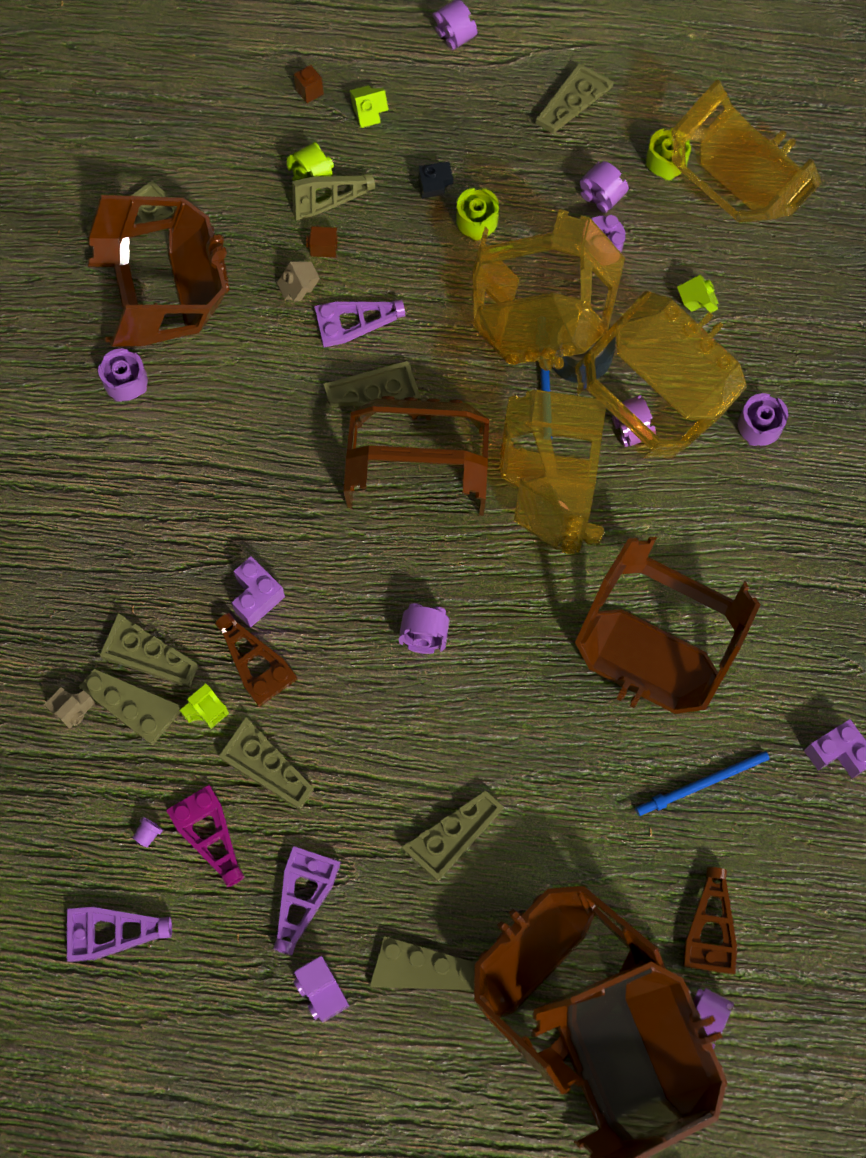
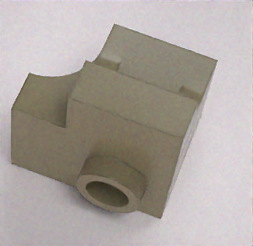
M290 262L279 278L277 285L285 300H293L295 302L301 301L306 293L311 292L320 278L312 262Z
M60 687L44 705L70 729L73 725L76 726L83 720L84 714L95 702L84 690L78 694H70Z

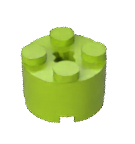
M676 128L656 131L650 139L646 156V167L665 180H672L680 175L687 166L691 152L690 139L687 134Z
M316 142L309 144L287 158L288 171L292 170L294 173L293 181L309 177L332 176L333 161L330 157L324 155Z
M470 188L464 191L459 196L456 207V225L464 235L476 241L492 234L498 225L499 202L496 195L484 188L482 190Z

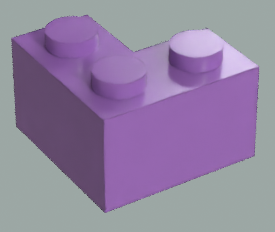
M252 556L234 570L237 582L245 591L232 602L235 613L250 628L285 598L283 587Z
M850 719L811 743L804 750L818 771L836 759L840 761L852 779L866 770V740Z
M322 956L294 972L297 979L293 980L300 995L302 997L307 995L312 1004L308 1008L315 1020L320 1018L322 1022H325L350 1007Z

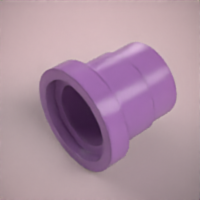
M142 817L140 820L141 824L132 838L148 848L157 834L160 835L163 829L151 820Z

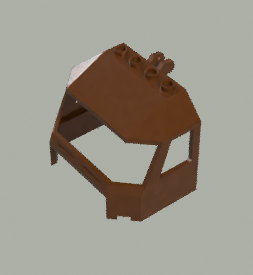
M121 195L100 196L88 235V245L93 246V257H88V267H114L123 312L114 336L104 337V340L110 342L112 347L145 346L191 334H199L222 302L224 295L227 294L228 282L224 280L223 263L220 262L227 254L226 248L223 247L224 238L219 234L214 235V227L210 223L209 216L186 199ZM141 205L176 206L170 219L134 224ZM169 228L168 257L180 305H158L157 303L153 305H138L129 266V238ZM182 313L185 326L158 331L165 314Z
M383 396L382 399L376 398L352 411L344 478V495L347 507L352 509L355 486H359L360 489H367L368 461L370 460L464 466L463 494L476 493L475 498L480 499L479 515L484 516L487 489L489 419L468 403H463L461 400L456 399L449 402H440L439 399L429 398L427 401H418L414 397H406L404 400H400L392 396ZM376 412L408 414L412 416V419H417L418 416H425L426 420H431V417L435 415L467 417L479 429V434H483L482 456L465 450L373 445L356 448L358 428H361L362 424Z
M649 537L647 541L628 538L603 579L575 643L589 670L622 686L616 698L617 700L622 701L628 689L636 693L630 702V706L633 708L636 707L640 697H643L674 714L706 710L741 649L758 612L760 603L756 597L752 598L749 594V586L746 581L742 584L735 599L732 600L649 558L648 556L657 537ZM642 573L725 615L735 632L719 664V672H717L706 652L622 609L599 611L621 574Z
M585 886L550 888L543 894H539L526 912L519 914L516 910L512 909L509 914L513 921H515L514 924L510 927L507 923L500 921L497 926L502 933L498 936L496 943L489 950L482 952L475 963L474 1001L487 1020L561 1095L569 1092L570 1085L574 1083L578 1087L585 1084L564 1063V1060L569 1055L562 1037L560 1036L551 1047L537 1053L527 1036L519 1037L501 1018L514 1013L582 942L594 916L629 949L620 972L649 962L665 968L658 948ZM597 907H599L604 913H606L610 918H612L620 926L621 930ZM620 982L604 989L605 995L595 998L575 1020L583 1040L619 1002Z

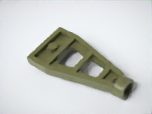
M372 173L362 174L361 176L309 177L292 181L294 218L296 221L309 218L363 195L367 191L374 190L375 180ZM350 185V191L337 196V186ZM318 188H330V197L317 203L316 190Z

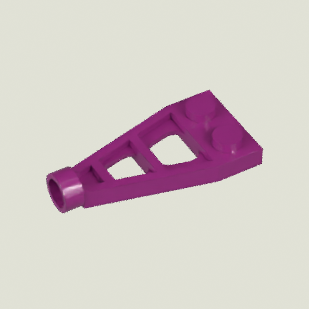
M210 785L166 810L177 831L222 876L227 887L237 884L244 878L242 871L238 867L223 807ZM211 816L215 822L216 832L209 838L202 839L193 831V825L205 817ZM218 840H222L227 854L221 859L216 860L208 851V846Z

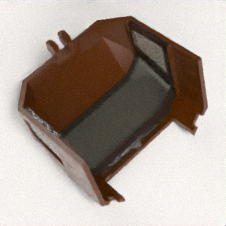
M649 962L621 971L533 1009V1018L537 1021V1027L532 1029V1038L558 1027L574 1070L585 1082L581 1087L598 1129L573 1142L579 1149L585 1147L590 1153L589 1158H648L718 1121L727 1080L724 1076L723 1067L713 1050L712 1042L723 1037L720 1031L707 1035L704 1027L715 1022L714 1016L701 1018L691 998L690 989L682 977L653 962Z

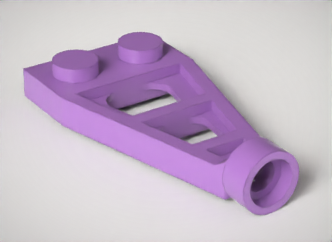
M402 299L392 302H331L315 306L324 347L346 343L395 321L397 318L406 316ZM378 310L381 317L371 322H365L363 312ZM343 313H355L359 316L360 321L358 325L350 329H343L339 317Z
M293 846L284 871L278 936L273 947L274 950L287 955H293L297 941L332 889L341 862ZM299 877L315 881L318 885L311 899L307 901L295 897V881ZM292 904L306 909L298 925L288 923L287 921L289 907ZM284 937H289L291 939V942L282 939Z
M96 907L67 909L68 962L96 960L158 938L172 937L171 917L155 918ZM99 921L111 922L115 925V938L101 945L96 944L95 924ZM123 923H140V936L123 939ZM156 924H158V933L155 931Z

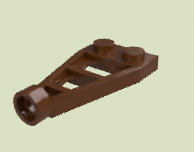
M231 613L221 616L216 621L215 625L223 633L243 685L258 707L298 680L285 660L238 624ZM245 638L252 644L254 649L242 657L238 653L235 643ZM256 656H261L271 664V667L255 678L248 669V661Z
M707 867L706 882L685 940L683 968L735 975L737 942L726 881V869ZM712 880L720 881V883L716 884ZM709 897L721 899V917L706 914L705 911ZM714 922L720 925L723 935L721 945L706 944L701 941L700 935L705 923Z

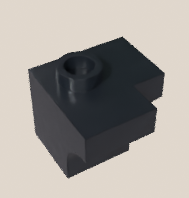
M449 161L418 166V182L422 198L442 196L445 194V187L453 184V175Z

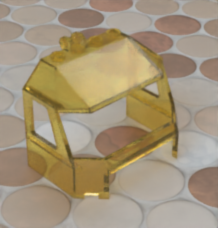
M718 79L715 80L672 129V162L679 171L738 223L792 216L822 183L815 163L811 158L802 167H799L786 155L794 147L796 140L791 138L779 149L777 145L784 140L787 133L781 130L772 141L764 137L733 107L723 85ZM721 103L724 108L721 114L708 128H699ZM701 139V166L748 206L751 211H736L686 167V141Z
M559 209L553 232L491 246L485 244L489 231L485 226L473 266V326L508 364L517 365L519 363L539 361L540 367L545 371L551 370L552 366L556 369H562L564 366L562 357L584 354L608 331L625 257L591 218L581 215L580 219L568 216L569 211ZM549 250H557L580 257L581 300L554 292L514 300L519 278L502 260ZM592 271L608 287L602 319L591 308ZM485 291L497 303L484 305Z
M645 291L575 366L578 378L577 396L586 388L651 449L643 458H673L714 424L747 388V384L740 363L713 338L724 326L721 322L717 323L708 334L702 327L712 319L713 315L710 312L697 323L671 298ZM615 336L618 356L686 420H698L680 441L661 440L596 379L595 358Z
M531 390L526 392L525 397L520 398L517 395L509 397L503 430L499 464L500 474L503 479L519 488L514 522L556 550H561L566 554L580 553L583 540L587 545H600L605 534L601 526L590 524L588 520L596 483L607 400ZM533 432L539 453L526 451L523 448H514V442L511 441V438ZM551 436L590 441L589 460L554 455Z

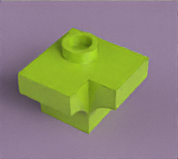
M369 85L349 90L359 126L363 128L381 123L379 113L388 111L385 90L383 88H371Z
M701 274L677 287L683 304L691 312L699 308H706L710 313L718 310L717 304L719 303L714 293V286L709 279L706 280Z
M204 684L187 699L189 703L180 710L188 723L203 721L210 729L229 714L226 706L207 684Z

